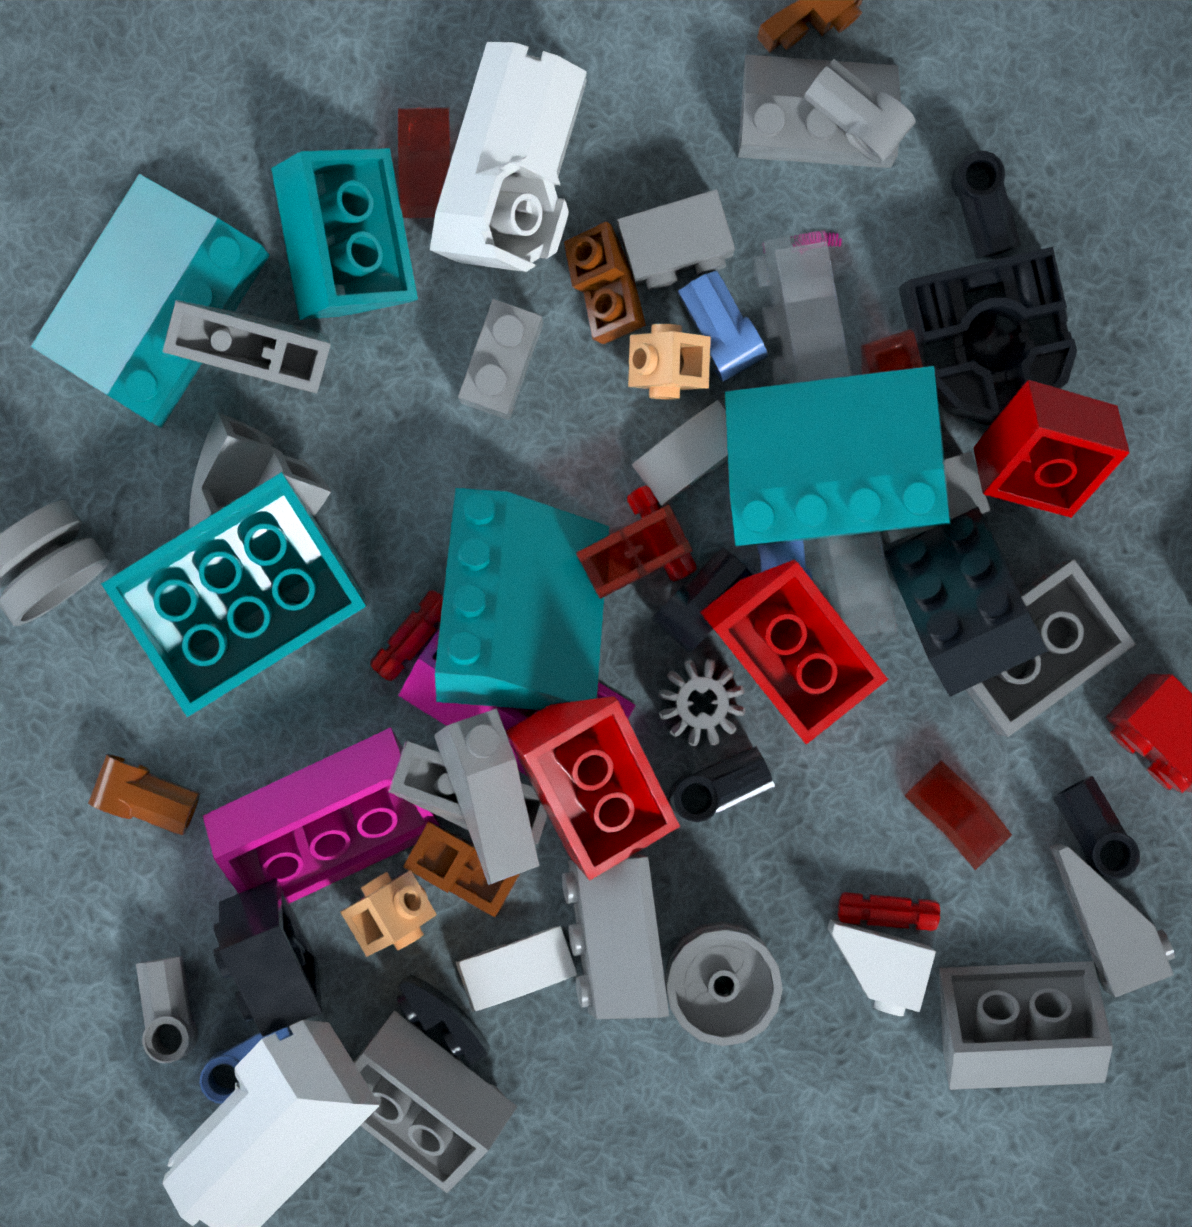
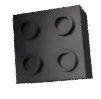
M275 878L219 901V922L214 924V932L219 947L215 948L213 953L222 976L225 979L232 976L239 991L235 992V996L246 1021L254 1019L262 1037L301 1020L322 1013L318 962L278 879Z

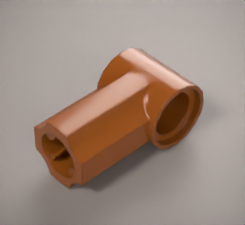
M107 754L88 804L103 812L121 818L132 819V817H135L173 833L184 835L192 821L201 793L149 773L150 769L139 764L137 768L125 764V759L122 757Z

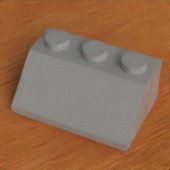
M745 55L738 158L891 168L898 157L899 144L882 164L874 163L851 145L846 138V132L804 98L805 93L816 77L831 61ZM837 61L877 94L884 92L901 102L898 65Z
M635 853L590 881L574 861L568 859L569 872L562 873V886L566 903H574L576 924L569 925V939L573 955L581 956L583 975L576 976V991L580 1007H587L588 1013L597 1020L661 1018L669 1016L648 857Z
M1094 961L939 968L942 1043L949 1090L1106 1082L1113 1044Z
M393 1011L354 1061L355 1066L380 1104L360 1126L446 1193L489 1151L518 1107L507 1099L499 1088L484 1081L466 1067L459 1057L444 1050L426 1036L415 1023L412 1024L396 1011Z

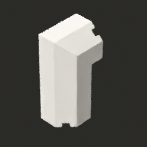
M486 43L436 209L430 245L431 251L463 264L527 272L536 265L533 262L537 259H547L557 252L569 211L565 199L557 197L555 186L560 185L558 176L587 83V79H585L587 73L585 70L558 55L543 51L541 58L526 55L529 47L518 43Z
M301 1020L292 1024L289 1027L294 1035L281 1041L276 1033L261 1039L235 1066V1076L239 1083L235 1082V1091L169 1159L168 1167L172 1168L165 1174L162 1184L180 1217L192 1226L201 1220L210 1227H261L380 1106L329 1022Z

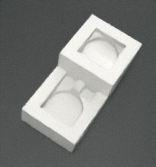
M561 926L543 930L510 944H502L456 962L472 1011L482 1010L515 999L577 975Z

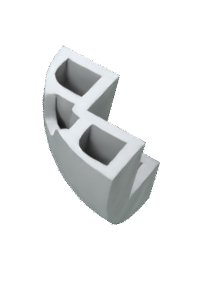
M217 412L207 434L195 472L190 499L189 527L192 528L280 472H283L312 516L325 503L331 490L323 478L303 459L285 456L280 450L272 447L274 443L273 438L241 421Z

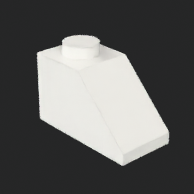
M830 919L827 929L863 992L869 999L875 1000L873 1008L897 1016H904L905 1009L920 1012L936 951L929 945Z

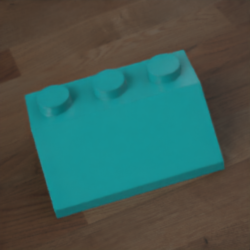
M390 148L300 151L271 168L299 320L341 317L418 300Z

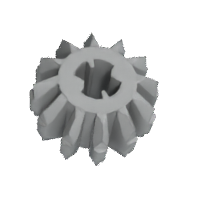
M707 659L704 663L703 677H698L696 665L692 660H688L684 665L689 680L684 681L674 671H670L667 674V678L680 688L677 693L666 689L659 690V698L675 701V707L665 708L659 712L662 720L676 715L680 716L681 719L670 730V734L674 737L679 736L686 726L690 725L692 726L688 737L690 745L697 746L701 729H706L709 743L716 745L719 743V737L714 726L720 724L729 734H733L736 731L734 724L724 718L727 712L737 716L745 714L744 707L729 704L728 698L738 697L744 694L745 691L741 685L727 690L723 687L734 674L730 668L723 670L718 678L714 680L712 675L715 669V661ZM708 689L711 690L715 695V699L710 700V703L716 704L713 712L708 715L700 711L695 716L692 715L688 709V706L694 704L688 701L690 693L696 690L703 694Z

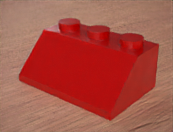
M795 559L740 580L700 612L806 745L889 680Z
M615 696L551 704L506 730L508 740L570 858L589 881L680 827L644 751Z

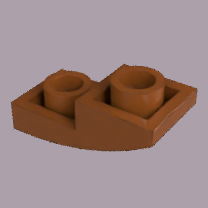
M799 0L762 23L757 38L768 52L771 53L780 44L787 50L799 42L810 30L806 25L808 21L821 36L825 35L833 27L840 33L860 17L862 11L859 9V6L863 0Z
M604 222L564 241L572 287L584 293L592 339L601 344H606L646 326L632 272L612 225Z

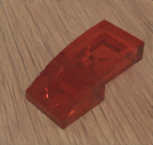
M450 107L398 108L399 195L403 218H435L436 209L451 163Z

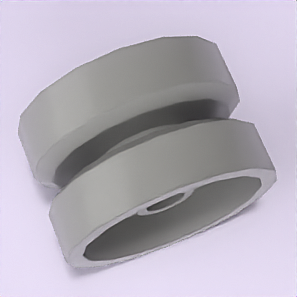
M60 500L50 503L24 517L0 534V588L7 586L0 597V608L13 626H21L31 622L57 607L96 578L110 561L95 539L80 538L74 540L78 535L82 521L68 501Z
M724 921L699 925L682 936L669 954L664 975L669 1006L681 1027L700 1041L720 1046L745 1043L763 1032L778 1012L783 991L779 966L763 940L744 926ZM720 976H728L733 981V987L731 989L723 987L722 993L716 992L714 990L715 980Z

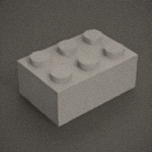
M1075 559L1062 561L1020 591L1048 651L965 690L997 735L1009 737L1136 645Z

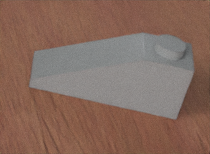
M176 300L163 352L317 394L331 342L328 334L285 322Z
M497 708L447 725L437 732L434 737L488 885L538 867L539 862L516 759Z
M406 741L388 792L468 830L441 754ZM521 783L534 844L537 845L547 813L534 788Z
M1060 843L1050 846L1104 990L1116 998L1173 976L1169 960L1174 959L1175 956L1172 945L1164 930L1157 931L1147 918L1068 846Z

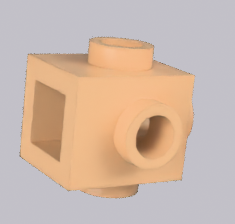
M676 324L651 325V333L630 335L628 387L649 389V398L662 400L680 399V390L709 389L711 336L683 333L682 326Z
M411 870L393 880L388 872L376 877L360 887L365 895L363 898L340 912L366 957L394 944L397 951L408 946L424 935L420 926L437 915L428 900L425 890L419 885Z

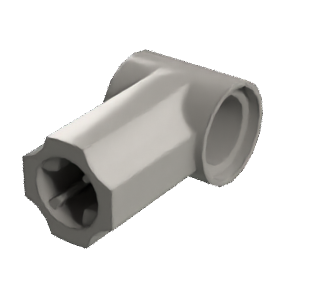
M835 59L825 66L804 96L808 102L846 132V138L856 150L877 164H882L916 123L913 114L900 101L884 92L877 94Z
M183 956L137 963L136 969L145 1024L142 1038L145 1053L158 1063H172L190 1053L198 1041V1029L191 1015ZM164 1024H172L179 1029L182 1035V1043L178 1050H170L161 1043L160 1030Z

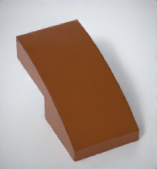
M430 821L427 823L403 865L405 869L411 870L412 873L441 890L457 895L494 918L498 915L520 874L488 885L474 844Z

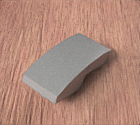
M721 399L715 401L661 440L632 464L661 505H667L703 475L713 472L728 460L725 404Z

